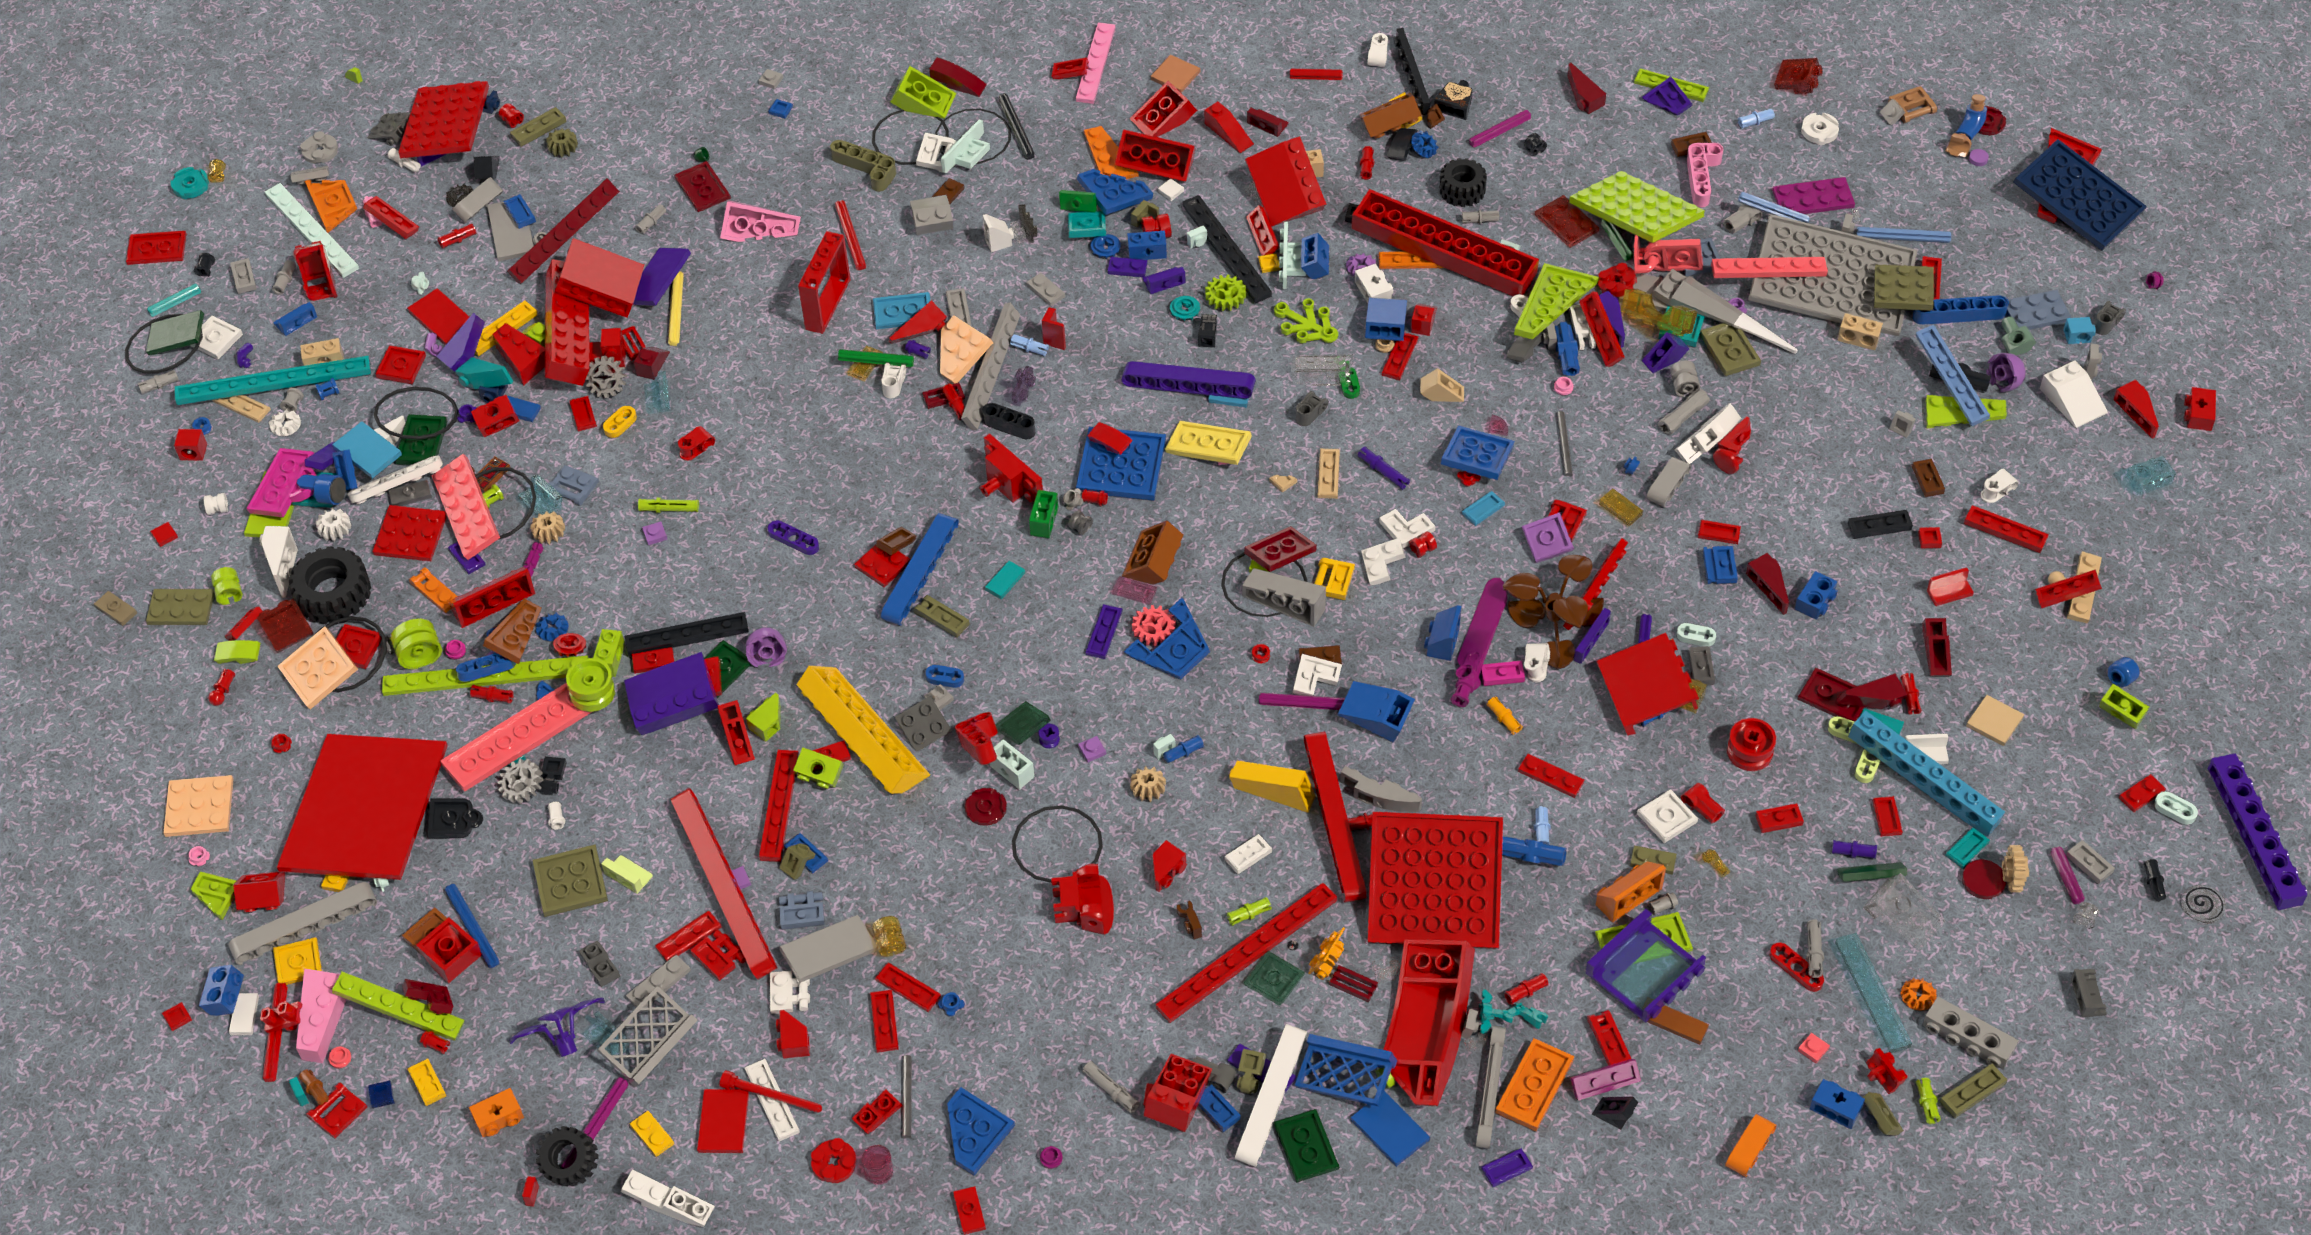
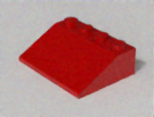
M1300 136L1283 141L1245 158L1271 227L1322 211L1326 206V201Z

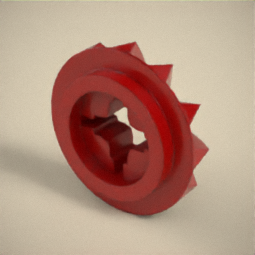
M575 633L560 635L553 642L554 651L559 653L560 656H577L578 653H583L586 648V640L583 636Z

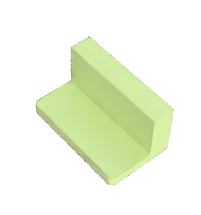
M622 855L614 862L608 858L602 862L604 874L636 894L653 877L650 872Z

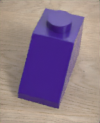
M1666 332L1642 359V362L1652 373H1655L1678 362L1689 350V347L1679 336Z

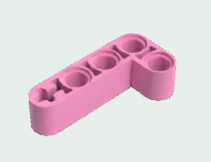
M1694 143L1688 148L1687 167L1692 201L1697 207L1703 208L1709 204L1711 185L1708 166H1718L1721 164L1723 146L1721 144Z

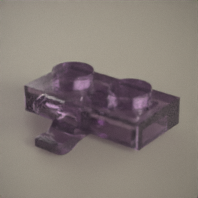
M1025 366L1023 372L1019 368L1015 375L1017 384L1012 392V403L1015 406L1020 407L1022 401L1027 400L1028 390L1035 384L1036 376H1034L1033 367Z

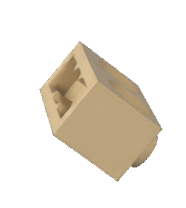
M1845 313L1837 341L1876 350L1883 323Z

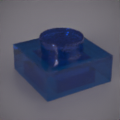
M390 1080L368 1085L372 1109L395 1104L393 1087Z

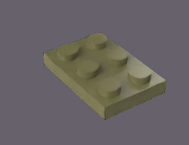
M1722 323L1700 331V337L1725 376L1760 366L1761 359L1741 329Z
M154 589L146 619L147 625H208L215 594L214 589Z

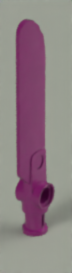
M1492 578L1486 583L1457 658V662L1460 665L1456 670L1458 680L1455 685L1456 691L1450 700L1458 707H1466L1469 703V695L1481 684L1479 675L1508 598V592L1503 590L1504 582L1501 578Z

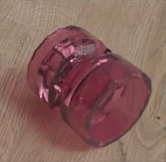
M882 1145L868 1147L862 1155V1165L866 1179L875 1185L887 1183L892 1178L894 1171L890 1151Z

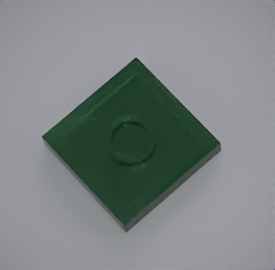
M1025 701L995 725L998 732L1016 744L1021 745L1048 724L1051 719L1049 715Z
M1268 951L1244 981V985L1281 1006L1303 978L1305 972Z

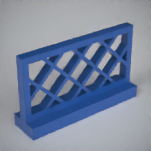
M1309 1034L1307 1039L1309 1046L1295 1087L1379 1107L1391 1069H1395L1397 1063L1391 1051ZM1313 1053L1322 1054L1324 1060L1315 1065H1312L1310 1062ZM1336 1058L1342 1059L1344 1064L1333 1070L1329 1062ZM1357 1062L1363 1063L1365 1069L1353 1074L1350 1066ZM1327 1064L1331 1072L1319 1078L1315 1070ZM1377 1067L1385 1068L1383 1075L1376 1079L1373 1078L1370 1071ZM1348 1069L1351 1077L1339 1082L1336 1075ZM1313 1072L1317 1080L1310 1084L1303 1083L1305 1076ZM1368 1073L1372 1081L1360 1087L1356 1079ZM1334 1077L1337 1085L1330 1089L1324 1088L1322 1083ZM1354 1081L1358 1089L1352 1093H1345L1342 1087ZM1375 1086L1377 1089L1375 1098H1367L1363 1092Z

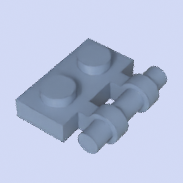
M807 891V894L795 895L794 893H789L787 896L779 897L780 905L788 904V906L779 907L781 929L825 925L823 902L815 903V901L823 900V893ZM807 902V904L795 905V903Z

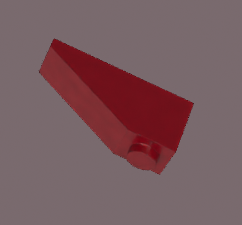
M1569 63L1567 76L1578 108L1590 114L1603 107L1606 102L1607 93L1574 64Z
M1765 553L1748 563L1746 575L1777 609L1785 615L1787 614L1789 600L1781 568L1775 558Z
M1896 673L1846 690L1836 700L1840 704L1884 709L1890 706L1893 709L1902 704L1901 700L1907 693Z

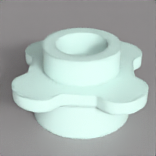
M419 272L418 276L416 275L412 278L411 286L414 290L418 291V294L422 295L424 290L428 288L429 280L425 278L424 272Z
M373 878L376 888L381 887L382 892H384V887L390 886L388 879Z

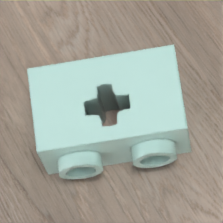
M1004 739L994 747L997 759L991 762L990 766L1019 790L1034 778L1033 762Z

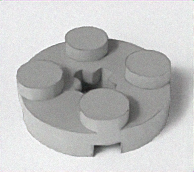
M322 131L316 132L300 145L304 159L315 164L316 162L325 163L332 160L338 152L336 139L331 135L324 134Z

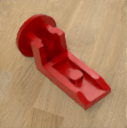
M1746 416L1718 443L1719 449L1713 455L1716 466L1727 474L1736 473L1739 470V465L1743 462V458L1737 455L1741 451V446L1750 439L1751 425L1749 417Z

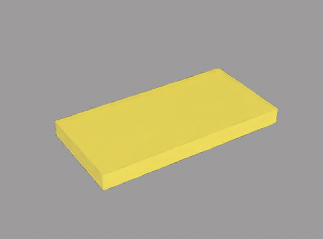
M1179 421L1165 451L1178 456L1238 465L1252 435L1250 431Z

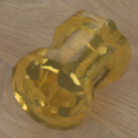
M219 159L210 161L208 180L212 183L223 182L225 179L223 171L226 168V164Z

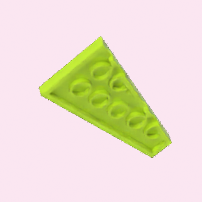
M1544 263L1515 327L1514 335L1534 339L1598 284L1599 277Z

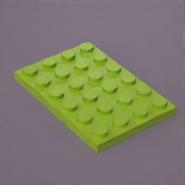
M1623 171L1617 172L1596 184L1571 195L1569 203L1652 243L1703 218L1705 210L1696 205L1690 204L1682 198L1675 197L1667 191L1660 190L1654 185L1643 182L1641 179L1628 175Z

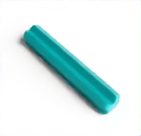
M193 284L149 306L147 311L151 317H154L200 294V287L197 284Z

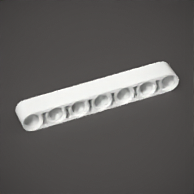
M1286 1024L1240 1141L1235 1160L1254 1167L1257 1166L1258 1159L1261 1156L1265 1141L1268 1138L1285 1094L1288 1080L1293 1073L1303 1047L1307 1031Z

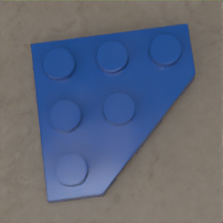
M1095 169L1077 175L1078 182L1086 192L1096 193V203L1105 215L1139 204L1143 200L1153 199V192L1143 181L1136 180V182L1125 180L1126 177L1100 174V171Z
M960 1087L947 1103L955 1160L958 1166L975 1176L1014 1128L1015 1121Z

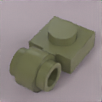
M1243 1049L1238 1071L1244 1072L1245 1075L1243 1077L1240 1076L1237 1082V1089L1241 1090V1093L1251 1094L1257 1092L1259 1082L1255 1079L1254 1075L1262 1076L1266 1059L1265 1053Z

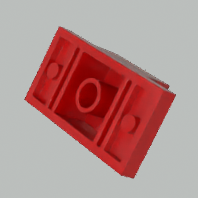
M989 433L984 437L988 482L980 486L982 494L988 497L998 489L1012 503L1023 495L1029 502H1035L1038 490H1043L1042 478Z

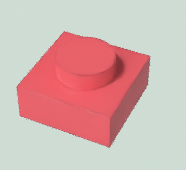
M1811 1033L1800 1045L1798 1051L1814 1063H1817L1828 1051L1830 1045Z

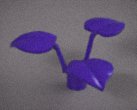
M602 997L585 1000L574 1006L564 1007L556 1010L554 1013H547L539 1017L538 1021L556 1022L559 1034L555 1035L556 1039L547 1029V1024L545 1023L530 1026L516 1033L510 1039V1044L519 1037L527 1036L534 1032H545L551 1039L553 1046H557L560 1057L578 1051L574 1042V1038H576L574 1034V1015L580 1009L596 1002L605 1003V1000ZM568 1012L570 1019V1034L568 1031L563 1032L562 1026L560 1024L562 1018Z

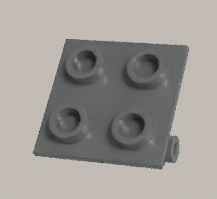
M411 113L384 114L380 118L381 121L378 125L371 129V133L367 138H386V143L389 146L396 145L400 139L399 137H402L403 133H405L409 120L408 116Z
M931 696L895 717L899 727L904 731L915 751L925 748L952 731Z

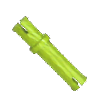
M661 497L638 500V511H656V513H661V511L698 512L699 500L661 499Z

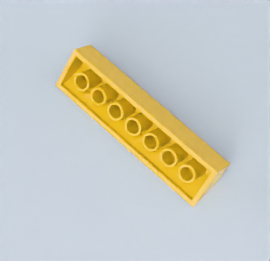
M808 666L796 685L801 689L802 694L813 703V707L821 712L825 717V721L834 727L837 735L848 743V747L872 771V775L881 781L887 792L902 794L930 776L929 772L836 667Z

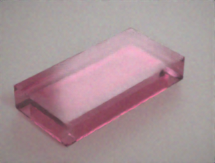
M1119 576L1112 594L1151 605L1157 592V587Z

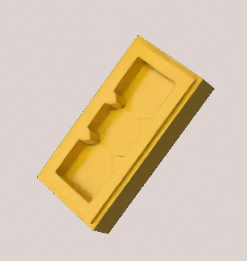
M429 1059L407 1068L426 1106L446 1097V1093Z

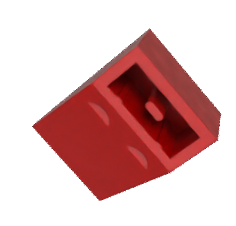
M1171 1053L1147 1096L1144 1116L1186 1132L1212 1073V1068Z

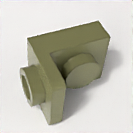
M1143 200L1131 213V225L1138 228L1143 217L1152 216L1155 219L1159 215V207Z
M799 843L789 846L779 868L794 880L798 879L807 860L814 859L816 854L805 844Z

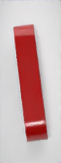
M1778 942L1772 945L1769 955L1774 963L1807 990L1816 992L1822 989L1824 976L1816 978L1818 979L1817 983L1811 984L1810 978L1812 980L1815 978L1809 975V963L1785 943ZM1776 950L1778 952L1784 951V955L1780 954L1779 956H1777ZM1795 963L1800 964L1803 970L1796 972L1791 969V965Z

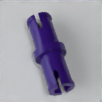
M1833 840L1832 854L1851 855V858L1859 856L1876 859L1877 845L1859 844L1858 841L1851 843Z

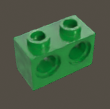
M1038 490L1029 519L1031 536L1050 538L1059 508L1058 493Z

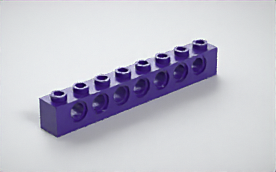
M2236 753L2212 758L2207 769L2277 909L2283 910L2303 905L2307 897V889L2301 883L2298 871L2289 859L2287 849L2282 846L2279 833L2274 830L2270 815L2265 812L2262 800L2256 794L2253 782L2245 772L2243 762L2239 761Z

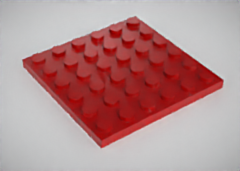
M1372 812L1367 943L1404 944V939L1467 941L1472 947L1499 948L1503 817Z

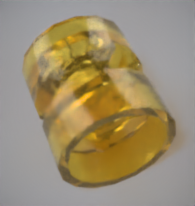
M886 916L873 923L872 930L881 956L889 957L904 952L907 945L897 917Z

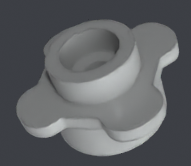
M1080 489L1068 490L1065 493L1063 500L1067 504L1066 508L1071 511L1074 507L1082 505L1083 499L1081 498Z

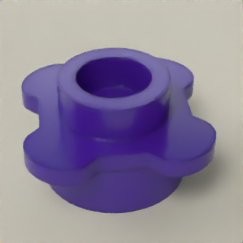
M469 404L461 406L459 408L460 416L457 418L460 423L464 421L475 422L471 411L477 407Z

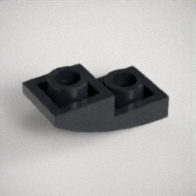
M1400 128L1392 140L1387 157L1389 159L1406 161L1409 149L1413 147L1411 143L1412 136L1417 133V129Z

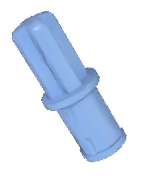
M1773 109L1758 113L1754 111L1747 116L1738 117V120H1740L1738 124L1742 129L1756 124L1758 126L1760 122L1773 119L1775 114Z
M1016 334L1012 336L1010 341L1012 346L1024 349L1027 353L1031 351L1044 357L1047 352L1041 350V348L1049 349L1047 344Z
M1539 806V808L1535 809L1536 823L1534 824V830H1536V841L1550 845L1549 830L1551 825L1548 822L1547 807Z

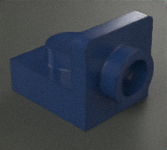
M493 90L490 96L487 95L482 112L492 114L495 109L499 108L500 99L497 91Z
M508 385L480 386L478 391L481 400L489 403L495 398L503 396Z

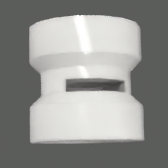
M220 493L215 497L211 495L204 496V506L207 515H213L219 511L221 513L228 512V501L225 493Z

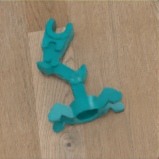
M1486 989L1482 991L1483 1000L1478 1005L1480 1007L1479 1018L1482 1023L1480 1027L1481 1034L1491 1029L1490 1020L1494 1019V1017L1502 1018L1506 1022L1512 1023L1514 1016L1521 1015L1524 1017L1523 1019L1538 1029L1541 1028L1542 1023L1545 1024L1547 1022L1548 1015L1533 1007L1529 1009L1522 1005V1002L1516 1003L1513 1008L1508 1010L1493 1009L1492 1004H1490L1493 999L1492 995Z

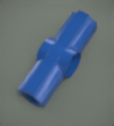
M1560 322L1555 326L1557 336L1556 352L1559 353L1557 358L1560 359L1563 375L1575 376L1580 371L1577 358V341L1573 338L1571 325L1567 324V322Z
M1503 837L1502 855L1522 858L1523 861L1543 862L1564 866L1567 848L1544 844L1541 841Z

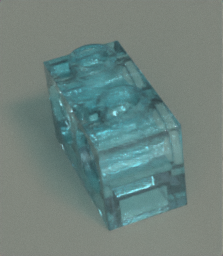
M2161 456L2130 466L2125 480L2135 494L2139 496L2171 485L2176 472L2165 457Z

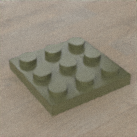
M1875 265L1874 308L1933 311L1934 267Z
M596 844L533 860L544 917L608 901Z

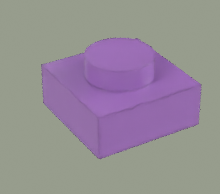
M662 522L642 527L648 545L668 540Z
M1097 736L1078 744L1087 762L1106 755V750Z

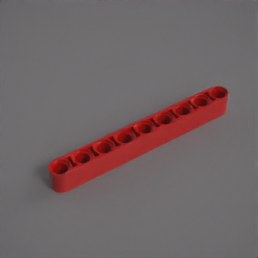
M1326 732L1304 735L1305 749L1342 893L1345 894L1344 902L1366 899V888Z

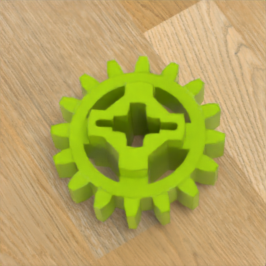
M1227 274L1226 278H1223L1222 275H1219V279L1213 277V282L1208 281L1207 287H1205V296L1210 306L1214 304V309L1221 307L1222 311L1225 308L1232 311L1233 306L1239 308V303H1244L1246 286L1243 285L1242 280L1237 281L1236 276L1230 278V275Z

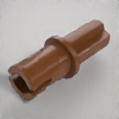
M303 1070L299 1075V1079L305 1085L306 1092L312 1095L319 1105H323L329 1099L323 1089V1083L315 1077L312 1070Z

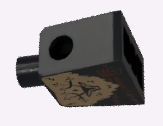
M1460 80L1458 84L1448 82L1435 97L1434 104L1438 105L1443 114L1467 120L1473 89L1469 87V83L1466 80Z

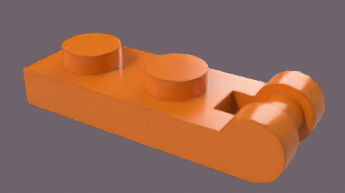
M426 567L420 570V574L409 579L411 585L444 613L451 610L449 601L457 597V595L434 577ZM426 579L427 582L425 584H422L421 582Z

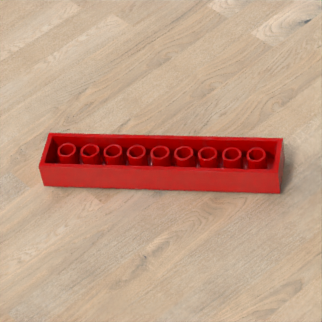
M1371 189L1368 190L1352 214L1353 230L1511 296L1524 295L1538 271V258Z

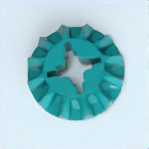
M1191 296L1177 297L1170 304L1171 315L1175 316L1177 320L1183 319L1184 322L1186 319L1193 320V317L1199 314L1200 303ZM1182 305L1188 308V311L1182 310Z

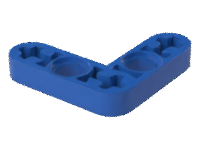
M495 628L488 630L487 637L492 633V631ZM492 651L493 654L459 664L456 667V673L460 681L466 682L512 669L516 663L509 659L504 660L503 658L505 657Z

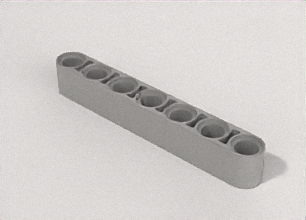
M358 883L235 937L229 942L230 951L236 964L242 965L243 962L249 959L252 961L263 956L265 952L274 951V947L282 946L290 941L295 942L304 938V935L312 932L313 934L324 929V926L345 920V917L351 914L354 916L365 911L367 907L372 905L374 907L377 904V899L369 883Z

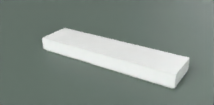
M766 1059L745 1067L751 1083L780 1091ZM757 1094L779 1142L800 1133L787 1103Z

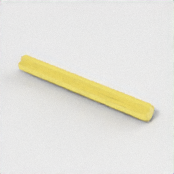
M678 272L672 281L668 344L670 346H677L680 340L683 272Z

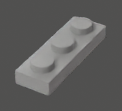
M675 955L629 992L626 998L637 1007L656 986L666 992L688 974L691 969L682 959ZM656 993L651 998V1001L654 1002L660 996Z

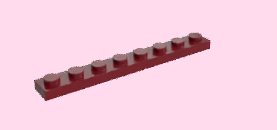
M606 178L511 266L507 272L517 283L522 284L620 191Z

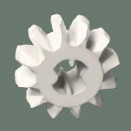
M332 508L330 512L324 510V515H318V521H316L318 534L324 537L326 541L331 538L335 542L336 537L343 540L342 534L349 535L348 529H351L349 516L343 513L341 509L335 511Z

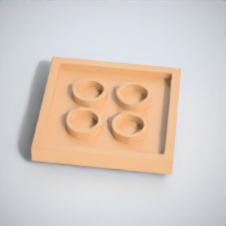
M325 626L278 665L280 671L309 709H312L358 670Z
M233 776L170 780L164 824L165 837L229 831Z

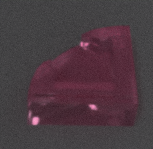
M1492 414L1488 433L1508 436L1507 423L1501 417Z

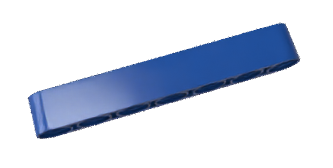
M941 513L936 515L885 603L881 613L882 620L902 625L900 623L910 612V606L918 598L919 590L926 584L927 576L934 570L935 562L945 551L946 543H949L953 537L954 529L958 528V519Z

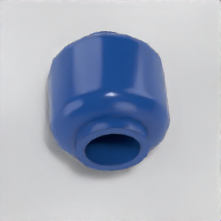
M2129 657L2119 658L2109 666L2107 671L2110 681L2118 687L2129 686L2136 681L2140 674L2137 663Z

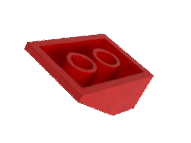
M1167 81L1130 120L1144 134L1159 137L1184 124L1198 110L1174 85Z

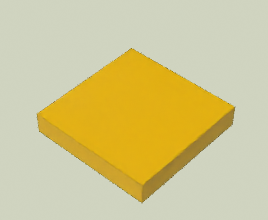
M316 937L273 948L278 983L283 982L288 985L303 981L304 969L322 971Z

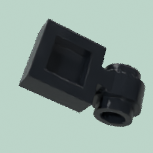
M545 756L541 769L543 773L541 778H545V780L540 782V792H543L545 795L558 793L559 781H555V779H563L567 764L566 758Z

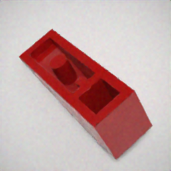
M1217 101L1204 110V124L1239 153L1254 145L1233 114L1220 102Z
M931 300L889 338V342L893 344L930 334L935 330L940 331L946 324L947 316Z
M2136 379L2119 387L2116 390L2114 401L2152 439L2155 438L2159 425L2148 391Z
M738 700L718 705L717 710L734 764L739 765L755 760Z

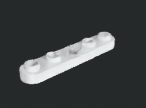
M440 456L427 458L355 488L348 493V497L352 503L361 504L371 496L377 497L384 494L386 490L410 480H419L424 474L429 472L430 474L436 473L443 465Z

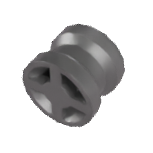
M1077 510L1071 516L1068 526L1071 529H1077L1079 534L1084 535L1091 528L1093 518L1084 516L1083 512Z

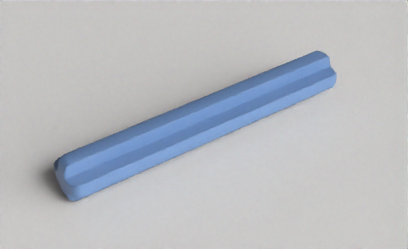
M1741 192L1738 202L1772 215L1809 223V216L1745 192Z

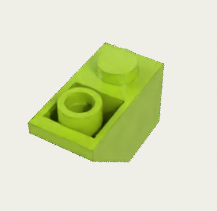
M776 692L771 697L766 698L763 704L756 710L751 711L746 718L748 729L765 742L780 730L781 704L779 694Z

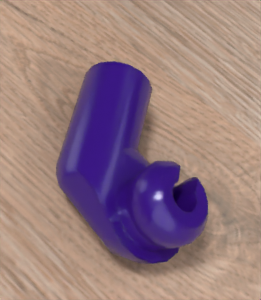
M245 343L237 351V364L241 368H249L251 365L249 363L251 360L247 358V355L253 350V346L250 343Z

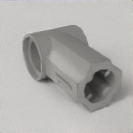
M1742 204L1737 212L1724 219L1723 225L1730 233H1736L1748 224L1752 226V223L1759 221L1762 217V212Z

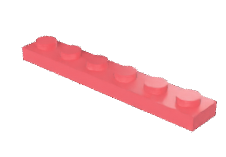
M1825 257L1712 259L1711 261L1714 278L1827 276L1828 273Z

